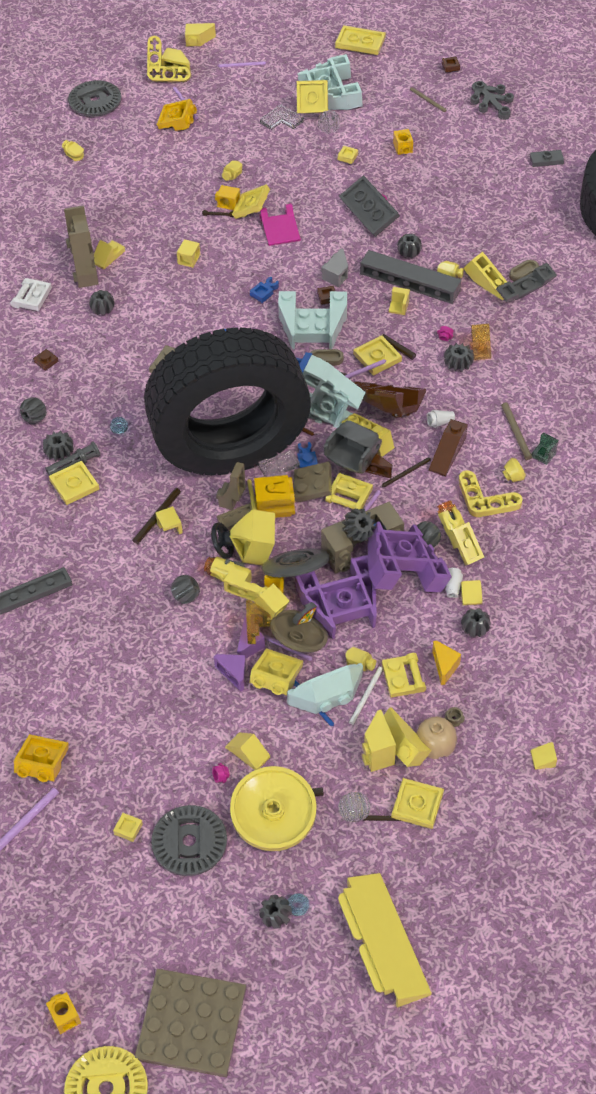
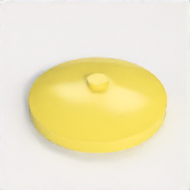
M278 766L259 768L247 774L234 789L230 802L231 820L239 836L251 846L265 851L286 850L300 843L311 831L316 818L315 795L308 782L301 775L290 769Z

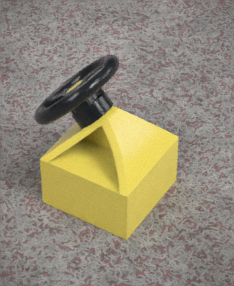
M252 509L231 530H228L220 522L213 524L211 539L216 552L220 557L230 559L234 553L235 546L243 563L263 565L268 560L275 544V513ZM225 547L228 553H225L221 548Z

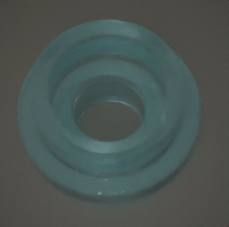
M115 417L110 423V429L113 433L121 434L127 431L128 423L122 417Z
M298 893L288 899L293 915L301 916L309 910V900L305 895ZM296 903H301L302 907L296 908L294 905Z

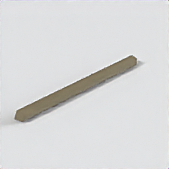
M410 88V91L414 92L415 94H417L424 100L428 101L438 109L442 110L443 112L447 111L446 108L436 103L429 97L425 96L415 88Z

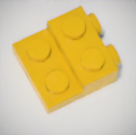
M191 99L165 104L157 122L158 128H170L173 126L175 131L186 130L194 122L193 115L197 113L196 105L193 104Z
M29 734L14 759V773H17L22 778L28 776L35 777L41 782L55 781L61 770V762L69 749V743Z

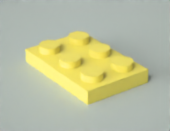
M343 25L335 42V48L378 55L386 38V32Z

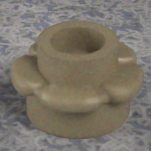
M452 707L445 712L444 718L452 723L454 727H458L460 723L464 722L465 717L461 709Z

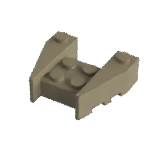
M84 205L65 208L64 213L68 232L66 245L67 248H71V253L73 254L76 271L72 272L74 282H78L79 288L99 285Z

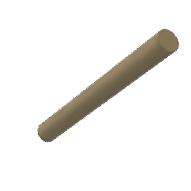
M505 402L501 405L525 460H530L532 455L509 404Z

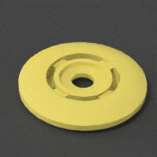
M115 1046L98 1047L83 1054L73 1064L66 1077L64 1094H83L86 1079L89 1080L87 1085L88 1094H101L99 1087L106 1081L113 1084V1091L110 1094H125L126 1085L123 1078L126 1075L129 1079V1094H147V1075L142 1063L131 1052Z

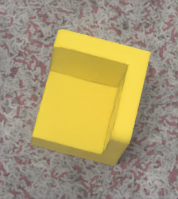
M393 287L389 313L406 314L410 289Z
M173 506L156 512L157 525L160 529L163 528L164 531L176 527L179 535L183 533L182 523Z

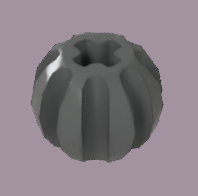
M405 234L397 243L398 252L404 258H415L422 249L421 240L415 234Z
M99 290L94 292L89 299V306L92 311L102 316L106 313L109 314L115 304L113 296L108 291Z
M30 397L21 403L20 414L27 423L36 424L45 418L47 413L46 406L40 399Z
M429 521L420 522L417 527L423 534V540L427 545L431 544L434 548L441 540L439 528Z
M181 575L172 582L171 592L178 602L189 604L197 599L200 588L193 577Z
M480 608L467 610L461 620L462 630L469 634L470 637H482L490 629V616Z
M270 895L269 900L264 899L261 902L263 907L259 909V916L263 918V924L267 927L272 926L274 929H279L283 923L286 925L289 923L290 919L288 916L292 915V907L289 905V900L283 896Z

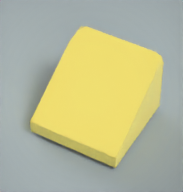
M462 581L460 590L463 605L482 604L481 581Z
M553 742L531 749L535 770L556 767L557 757Z

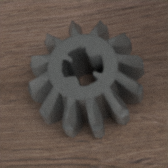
M455 342L454 346L449 345L448 349H446L444 362L448 365L449 369L454 368L455 371L460 369L463 372L464 368L469 369L474 361L473 350L470 349L469 345L464 346L463 343L458 345Z
M61 430L58 433L53 431L52 435L47 434L46 439L43 440V452L49 459L54 458L55 461L58 458L64 459V456H70V453L74 450L73 439L69 437L68 433H62Z
M355 508L344 516L345 519L342 523L346 527L342 531H347V537H352L353 541H365L373 535L372 531L376 527L372 523L375 519L370 518L371 512L366 513L365 508Z

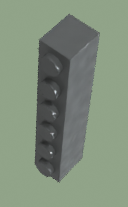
M371 250L367 251L360 262L361 275L404 289H410V291L450 304L454 303L461 291L462 279Z

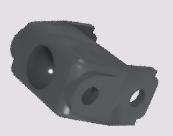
M347 420L327 438L324 444V455L335 464L347 470L363 474L380 449L382 439L379 438L378 433Z

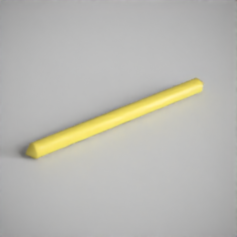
M249 479L247 484L252 509L257 510L252 481Z

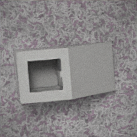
M344 249L334 253L321 269L322 280L337 287H340L348 278V263Z

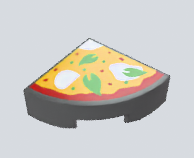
M313 602L306 604V609L300 614H295L292 621L296 625L311 621L317 608Z

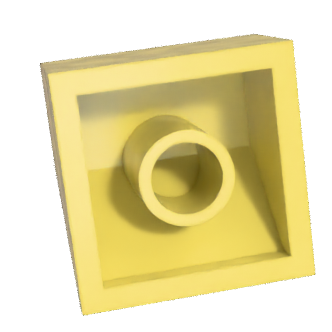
M382 710L376 712L365 732L364 743H362L364 751L362 759L364 765H368L371 772L395 765L396 743Z

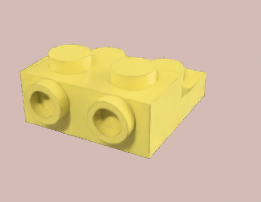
M266 648L251 669L249 683H252L254 687L259 689L263 687L272 690L276 695H287V691L292 689L295 678L303 667V660Z

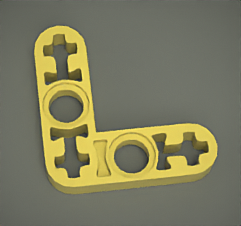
M151 36L148 39L147 75L149 79L157 82L189 81L191 72L187 67L162 66V42L160 38ZM154 40L159 43L156 44V51H154V47L151 44ZM152 55L159 57L156 63L151 62L150 58ZM153 70H156V73H161V70H163V78H161V75H156L153 78L150 74L153 73ZM176 70H178V74H182L183 71H186L188 75H186L185 78H183L182 75H177L178 78H176ZM166 71H173V77L167 78L165 76Z
M469 470L460 473L459 485L468 511L472 516L483 517L516 511L521 508L522 496L520 494L511 492L483 497L476 475ZM464 478H468V480H470V485H468L467 480ZM473 491L476 492L477 495L472 497L469 496L467 493ZM496 502L501 506L494 508L490 504Z

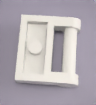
M25 278L18 294L10 302L11 306L39 311L52 289L51 283ZM30 289L29 292L27 293L25 299H23V297H24V295L26 294L27 290Z

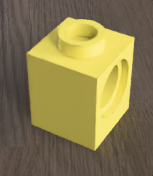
M184 239L177 251L178 264L193 268L201 255L200 243Z

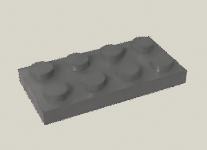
M364 175L339 195L340 199L374 237L400 217L394 207Z

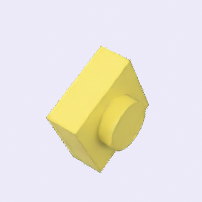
M343 146L337 156V160L352 164L358 156V150Z
M122 813L113 830L114 835L134 842L143 822L141 819Z

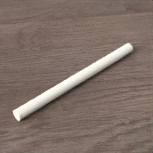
M378 667L349 724L354 725L383 670L382 667Z

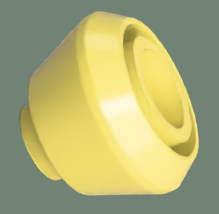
M510 458L504 465L505 470L502 472L507 481L517 482L525 479L526 474L516 458Z

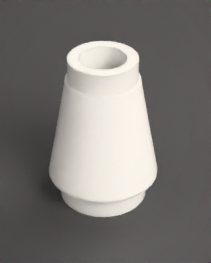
M432 410L427 413V423L430 427L436 428L448 424L450 419L455 420L453 411Z
M448 568L452 578L445 586L447 597L457 598L463 574L458 568Z

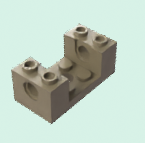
M390 501L365 511L366 513L371 512L370 518L375 519L372 524L380 522L384 530L404 531V522ZM343 521L321 529V550L328 552V563L335 574L350 569L353 547L362 542L359 540L353 541L352 537H347L348 532L342 531L346 527L342 523Z

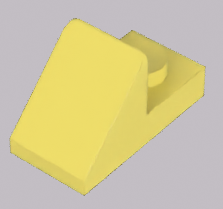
M100 240L94 253L95 265L105 269L125 252V247L113 240L109 243Z

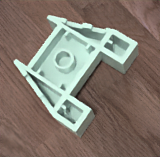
M347 54L331 57L324 64H316L315 68L309 71L306 69L298 73V81L328 80V110H348L363 106L362 91L358 82L343 85L341 81L351 78L350 62Z
M279 291V319L282 322L292 349H295V342L329 343V349H333L336 338L347 319V292L330 291V309L296 308V291Z
M311 355L303 371L307 385L315 388L313 394L310 393L311 408L309 418L316 419V423L322 424L324 421L338 428L342 421L353 414L346 410L348 405L358 409L365 391L331 364Z

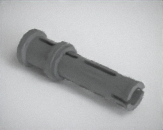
M92 441L90 445L82 449L78 448L75 451L76 453L45 467L47 474L50 476L80 461L85 464L87 460L95 456H101L97 445Z

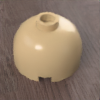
M430 717L424 720L417 729L416 734L419 739L432 750L427 757L439 759V757L449 756L455 750L457 744L456 729L445 718Z

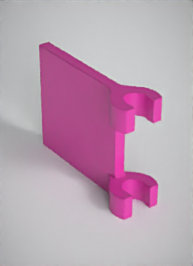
M292 203L285 204L286 214L268 217L266 207L260 210V218L263 223L268 246L301 241Z

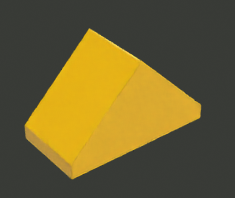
M433 641L432 653L441 685H445L459 667L461 654L439 641Z

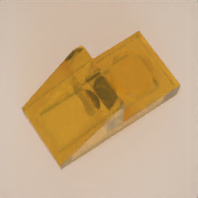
M489 323L471 325L472 342H470V346L474 353V360L491 359Z
M246 600L248 644H256V636H260L259 627L270 626L271 615L253 601Z

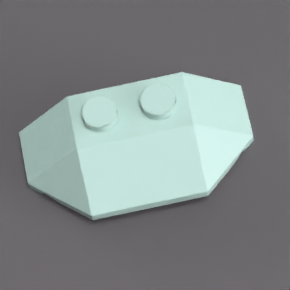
M362 663L341 667L298 685L295 689L288 690V705L317 714L321 711L327 712L338 705L349 703L353 700L362 678Z

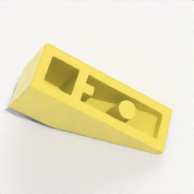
M481 252L464 267V270L475 283L501 300H504L496 288L507 281L488 257Z
M389 707L384 717L396 743L395 754L407 767L420 766L432 750L419 739L414 730L394 709Z

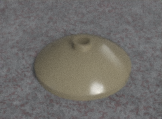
M283 610L270 621V628L275 638L281 644L294 651L303 653L316 652L323 649L327 643V631L315 618L312 617L310 622L299 625L292 621L295 614H300V611Z

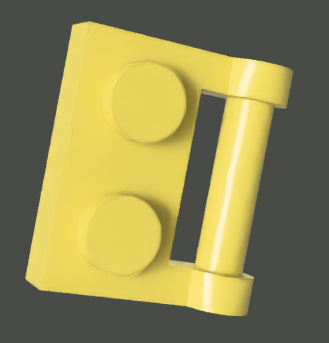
M339 473L332 484V495L326 496L325 501L329 503L334 502L351 509H363L373 490V485ZM336 492H337V493H339V494H342V495L351 497V498L356 499V500H358V501H357V503H356V502H353V501H351V500H348V499L339 497V496H337V495H335V494H336Z
M416 653L382 660L390 697L426 691L425 682H422L417 664L418 656ZM404 665H410L414 685H409Z

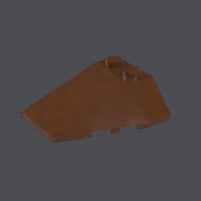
M353 381L354 384L365 391L363 401L386 413H392L393 417L410 416V413L417 412L426 393L424 388L394 387L389 384L377 385V383Z

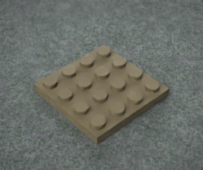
M157 969L135 1058H138L141 1062L227 1078L245 997L246 984Z

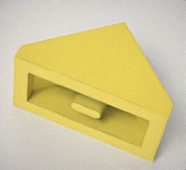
M239 732L225 746L226 749L254 770L261 768L270 758L269 753L252 733Z

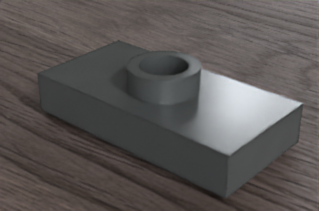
M561 150L530 153L533 167L564 164Z

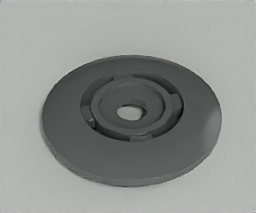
M101 80L87 81L79 84L72 89L68 97L71 109L84 116L108 114L119 106L122 99L121 92L117 86ZM92 97H99L98 100H91Z
M314 548L287 551L267 560L262 565L263 573L272 577H291L306 574L326 565L329 561V554L324 550Z
M196 805L177 807L167 812L157 822L151 839L153 854L158 863L171 873L181 876L202 874L212 869L225 853L227 847L225 826L222 820L207 808ZM185 836H194L196 838L195 844L186 846L183 843Z

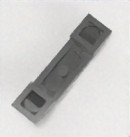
M545 263L535 268L532 273L512 283L508 281L498 286L496 290L506 302L515 301L543 287L553 280L557 274L548 263Z

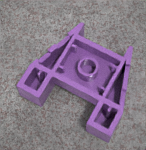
M377 522L376 528L372 531L373 535L368 538V568L374 588L392 590L402 575L400 570L417 572L425 592H442L452 576L445 561L434 554L435 549L431 544L427 545L423 540V534L418 527L413 524L408 532L383 530L381 523Z
M368 555L351 559L350 573L352 577L320 585L315 571L295 576V588L304 607L311 602L317 606L313 617L323 625L327 634L332 639L335 638L336 624L368 616L372 628L376 626V589L369 576Z

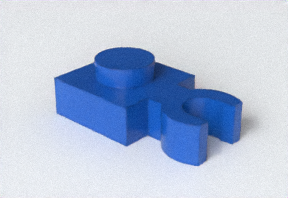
M268 277L265 284L260 282L250 290V296L261 303L265 302L274 294L273 290L279 288V281L272 283V277Z
M308 442L307 448H302L301 443H298L299 453H297L299 468L318 464L316 452H311L312 444Z

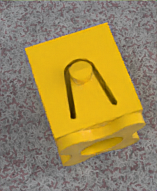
M282 475L254 478L257 510L275 513V518L291 517V515L295 514L292 477Z

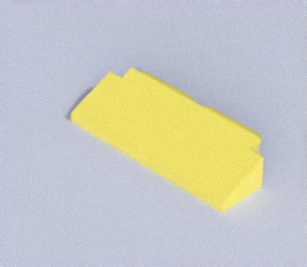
M376 873L347 878L348 888L343 889V893L339 895L338 901L353 937L356 940L362 939L364 943L360 946L359 952L375 991L379 993L384 992V995L394 992L397 1008L430 996L432 994L381 874Z

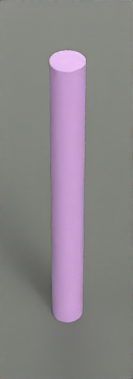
M54 787L0 839V851L59 794Z

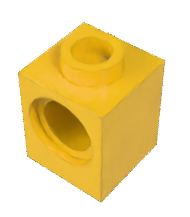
M409 129L393 131V144L397 155L413 153V138Z
M221 185L219 191H216L215 194L217 207L234 210L240 198V188Z
M67 992L53 996L46 1003L60 1035L81 1024L79 1015ZM62 1008L68 1009V1011L63 1015L57 1014L58 1011Z

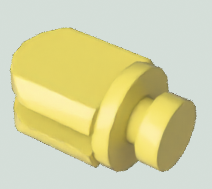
M68 140L62 143L65 154L72 160L80 161L83 159L84 149L80 145Z
M231 161L223 169V179L226 181L236 179L242 173V163Z
M450 261L441 262L437 269L438 272L455 278L457 276L462 278L464 274V268L459 269V264Z
M355 647L347 650V665L362 663L363 671L367 669L370 671L374 670L376 660L372 658L371 654Z

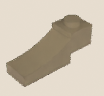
M236 463L230 475V482H224L222 488L218 489L216 499H218L219 507L233 510L237 501L240 500L246 488L243 463Z

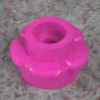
M441 326L437 334L440 340L448 341L453 338L454 331L448 326Z
M222 763L213 766L212 775L216 783H225L230 776L228 767L222 765Z

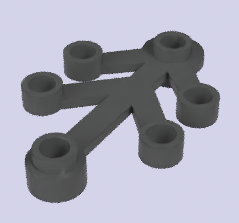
M477 81L472 84L474 94L471 95L470 102L478 104L480 94H482L484 98L482 103L479 104V112H487L488 103L490 102L498 110V117L502 120H507L510 118L511 111L509 107L502 106L497 100L512 103L514 95L512 93L499 95L505 93L506 87L502 84L493 87L487 86L483 81Z

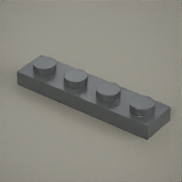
M65 567L1 592L0 615L72 586V580Z

